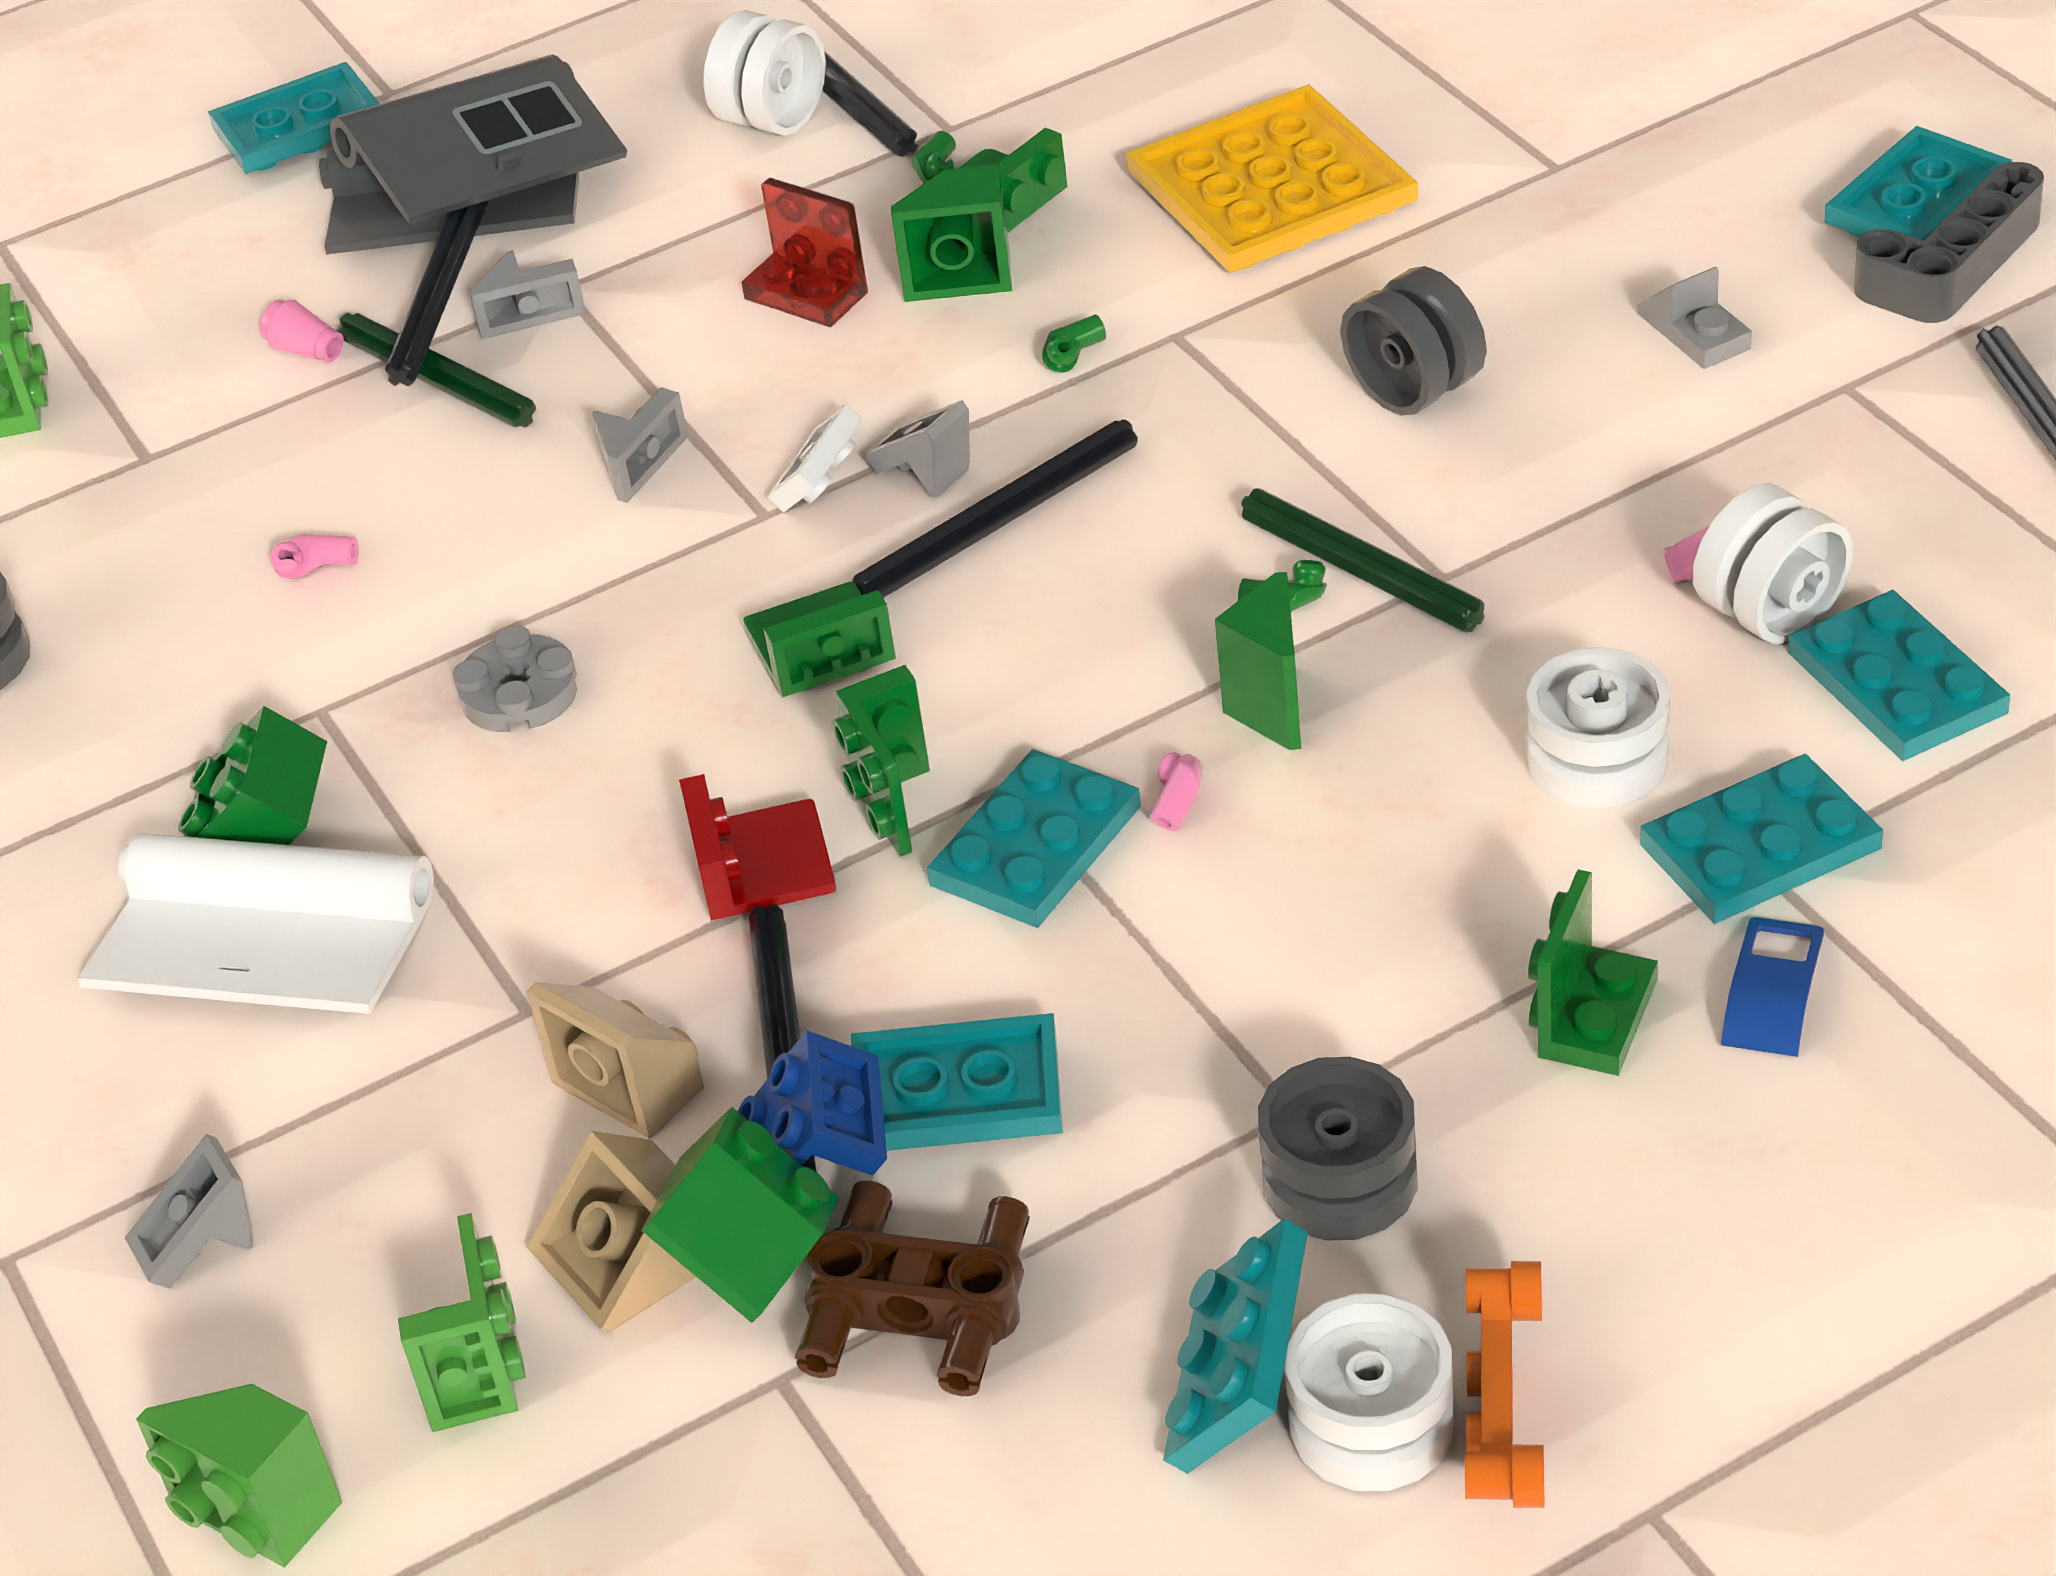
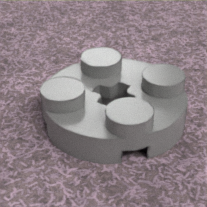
M522 626L503 628L495 635L494 641L472 652L453 671L464 715L476 726L494 732H510L508 723H519L528 720L530 729L542 726L566 711L574 701L577 692L575 682L577 673L571 651L561 642L551 637L537 634L530 635L529 630Z

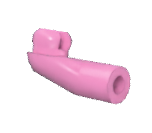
M301 534L289 541L277 544L270 554V562L280 577L299 579L325 564L355 565L359 555V544L356 537Z
M1171 752L1166 754L1158 765L1157 775L1165 787L1150 814V818L1154 823L1166 830L1178 831L1197 797L1203 767L1200 760L1191 754L1181 756L1179 753Z

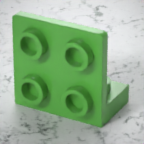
M11 283L0 284V350L2 353L0 355V438L41 430V408L48 406L47 390L42 376L48 375L46 356L40 343L32 345L28 332L33 331V324L26 300L17 301Z
M472 1213L457 1216L471 1300L449 1306L436 1307L425 1312L398 1318L401 1342L432 1432L518 1411L513 1381L526 1378L517 1336L507 1338L505 1334L512 1332L511 1325L516 1324V1317L507 1282L493 1283V1280L502 1278L494 1238L492 1235L479 1238Z

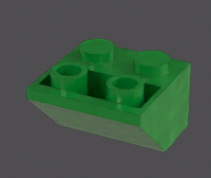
M263 706L247 724L238 722L232 728L224 741L221 752L215 759L207 756L201 761L190 782V788L196 791L195 796L181 817L178 831L183 833L185 837L290 845L307 827L327 741Z

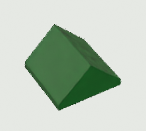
M1277 572L1215 618L1222 708L1224 714L1284 748L1295 750L1301 749L1288 576L1287 572Z

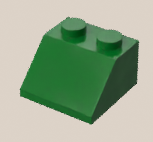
M999 164L945 169L891 206L904 302L1012 291L1010 247Z
M730 1107L679 1158L641 1231L753 1323L767 1308L823 1235L839 1197L829 1189L825 1180L816 1171L801 1166L781 1149L763 1126L756 1122L748 1121L737 1110Z

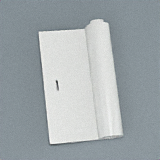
M139 833L131 839L130 844L123 847L118 861L119 876L126 883L130 899L77 979L80 988L371 1014L430 907L434 885L433 868L426 856Z

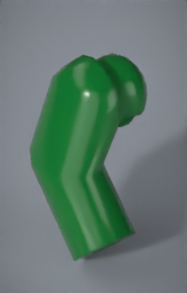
M937 131L912 158V167L923 184L945 169H954L953 160L950 158L947 163L945 160L955 150L956 142L945 131Z
M1094 314L1050 331L1042 350V360L1045 366L1056 373H1065L1072 370L1077 363L1082 349L1106 339L1105 327L1100 317Z
M1300 560L1294 564L1292 569L1293 580L1288 581L1291 612L1322 597L1327 584L1323 582L1326 569L1321 562ZM1243 578L1239 586L1238 601L1261 584L1263 580Z

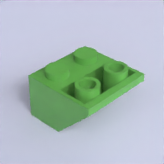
M254 1384L148 1407L136 1418L149 1448L146 1452V1458L150 1465L160 1474L168 1492L165 1502L169 1509L181 1521L191 1527L198 1528L203 1523L218 1531L236 1551L246 1557L254 1558L257 1554H260L285 1568L342 1504L309 1413Z

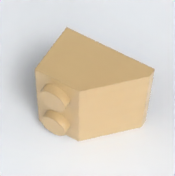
M536 982L526 990L552 1083L650 1139L704 1088L697 1060L698 1050L692 1039L677 1027L667 1028L647 1017L632 1002L628 1000L619 1001L595 987Z
M591 1131L526 1247L601 1330L612 1331L694 1279L695 1275L641 1231L676 1165L650 1139Z

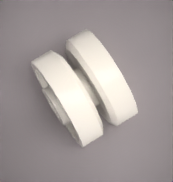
M743 10L732 13L721 23L715 33L704 64L703 87L706 103L713 115L726 122L746 127L752 125L762 131L781 136L797 133L812 116L818 105L824 85L826 59L823 42L817 31L806 24L786 19L776 20L768 15Z
M1771 482L1753 485L1735 496L1717 514L1703 536L1693 563V586L1700 599L1720 612L1737 618L1741 626L1761 639L1775 645L1789 642L1790 634L1819 622L1830 610L1848 577L1852 565L1854 543L1848 528L1813 508H1808L1806 502Z
M1594 647L1574 649L1551 658L1533 673L1526 690V717L1529 728L1526 734L1527 762L1530 777L1544 793L1567 805L1589 809L1622 807L1646 797L1663 781L1669 764V736L1667 727L1670 722V694L1666 678L1652 662L1629 651Z
M1351 1294L1323 1303L1298 1323L1288 1342L1285 1359V1379L1289 1399L1290 1435L1303 1463L1324 1481L1353 1491H1390L1418 1482L1443 1461L1454 1439L1452 1346L1439 1321L1416 1303L1388 1294Z

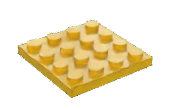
M1310 84L1126 153L1128 172L1229 273L1250 268L1260 261L1286 251L1296 250L1304 244L1332 233L1342 232L1350 226L1381 214H1388L1396 208L1418 200V182Z

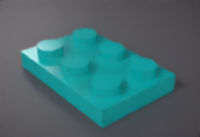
M343 62L208 111L214 131L245 174L252 171L270 169L277 162L301 153L307 154L320 150L324 145L332 142L330 124L333 118L376 106L380 103L347 62Z
M1916 125L1825 204L1824 223L1848 231L1850 234L1858 237L1868 231L1888 229L1925 240L1997 167L2012 162V159Z
M1890 590L1789 635L1788 654L1902 762L2000 718L2009 712L2010 694L1895 590Z
M1031 749L927 867L930 886L1038 928L1141 807L1139 788Z
M1806 753L1640 826V845L1714 924L1882 849L1883 829Z
M1054 1013L851 1033L852 1047L875 1054L879 1058L887 1151L1063 1133Z
M1285 1218L1259 1238H1249L1241 1246L1238 1253L1218 1269H1209L1204 1272L1191 1292L1189 1305L1193 1309L1189 1334L1178 1353L1177 1364L1181 1367L1176 1396L1170 1403L1165 1416V1425L1169 1428L1163 1457V1461L1186 1474L1276 1412L1308 1236L1307 1231Z

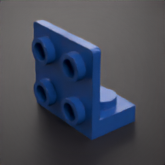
M808 1030L804 1032L788 1053H782L778 1056L772 1066L768 1079L754 1096H747L738 1109V1112L748 1121H753L763 1126L770 1133L774 1142L801 1166L813 1155L873 1176L887 1160L878 1056Z

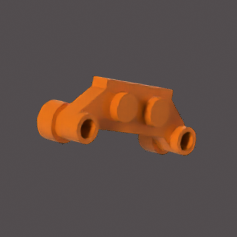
M1511 1261V1268H1466V1313H1481V1351H1466L1467 1397H1481V1412H1466L1465 1499L1513 1500V1508H1545L1544 1445L1513 1444L1512 1321H1542L1541 1261Z

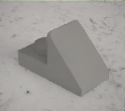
M512 250L507 252L469 290L481 339L586 314L573 258L520 271L514 251Z
M1716 266L1677 282L1638 304V315L1703 369L1751 349L1752 330L1718 304L1719 270Z
M660 387L636 411L630 420L599 411L592 413L605 466L617 499L622 502L628 503L688 438L680 394L673 390Z
M961 400L901 424L867 452L864 457L876 474L899 466L902 472L912 469L929 495L933 498L938 497L966 473L969 468V409L964 401Z
M208 1134L202 1138L125 1236V1240L148 1282L169 1289L198 1256L211 1237L245 1248H252L253 1246L242 1180L218 1139Z

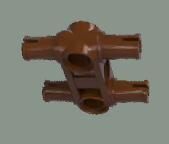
M870 1180L856 1182L852 1187L840 1227L821 1236L808 1255L811 1278L805 1293L804 1303L806 1304L809 1318L795 1354V1359H798L796 1362L798 1368L802 1372L817 1378L835 1376L851 1328L945 1339L947 1344L937 1371L939 1386L944 1391L957 1396L977 1394L991 1347L1013 1333L1020 1322L1018 1294L1024 1276V1269L1019 1258V1252L1030 1220L1028 1207L1024 1202L1008 1196L993 1198L989 1202L977 1244L885 1234L883 1230L893 1205L890 1190L886 1186Z

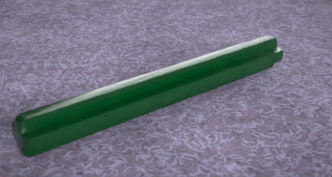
M347 312L339 318L341 325L336 331L343 335L344 342L387 363L399 333L359 313L352 315ZM428 349L417 379L512 427L522 426L525 428L533 422L532 415L536 410V406L532 399Z
M1261 488L1253 489L1249 496H1244L1242 499V517L1253 525L1465 633L1472 632L1478 624H1482L1485 618L1483 613L1485 604L1481 599Z

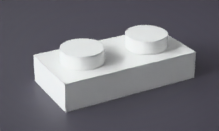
M846 403L818 425L767 498L783 513L802 498L808 504L814 501L825 490L832 479L826 474L829 467L833 469L838 466L853 450L855 442L850 437L863 418Z

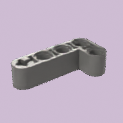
M2009 162L2000 165L1925 240L1888 229H1876L1864 233L1859 237L1856 247L1855 295L1867 304L1916 321L1938 323L1949 319L2037 230L2040 223L2044 183L2043 172L2038 167L2025 162Z

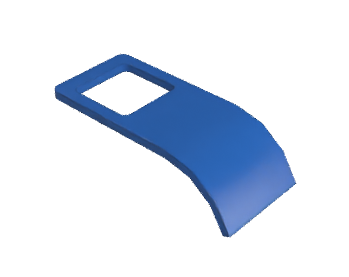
M1759 917L1750 918L1728 995L1721 1040L1722 1046L1798 1057L1805 1009L1824 937V928ZM1765 931L1810 938L1811 942L1806 960L1795 961L1752 954L1757 933Z

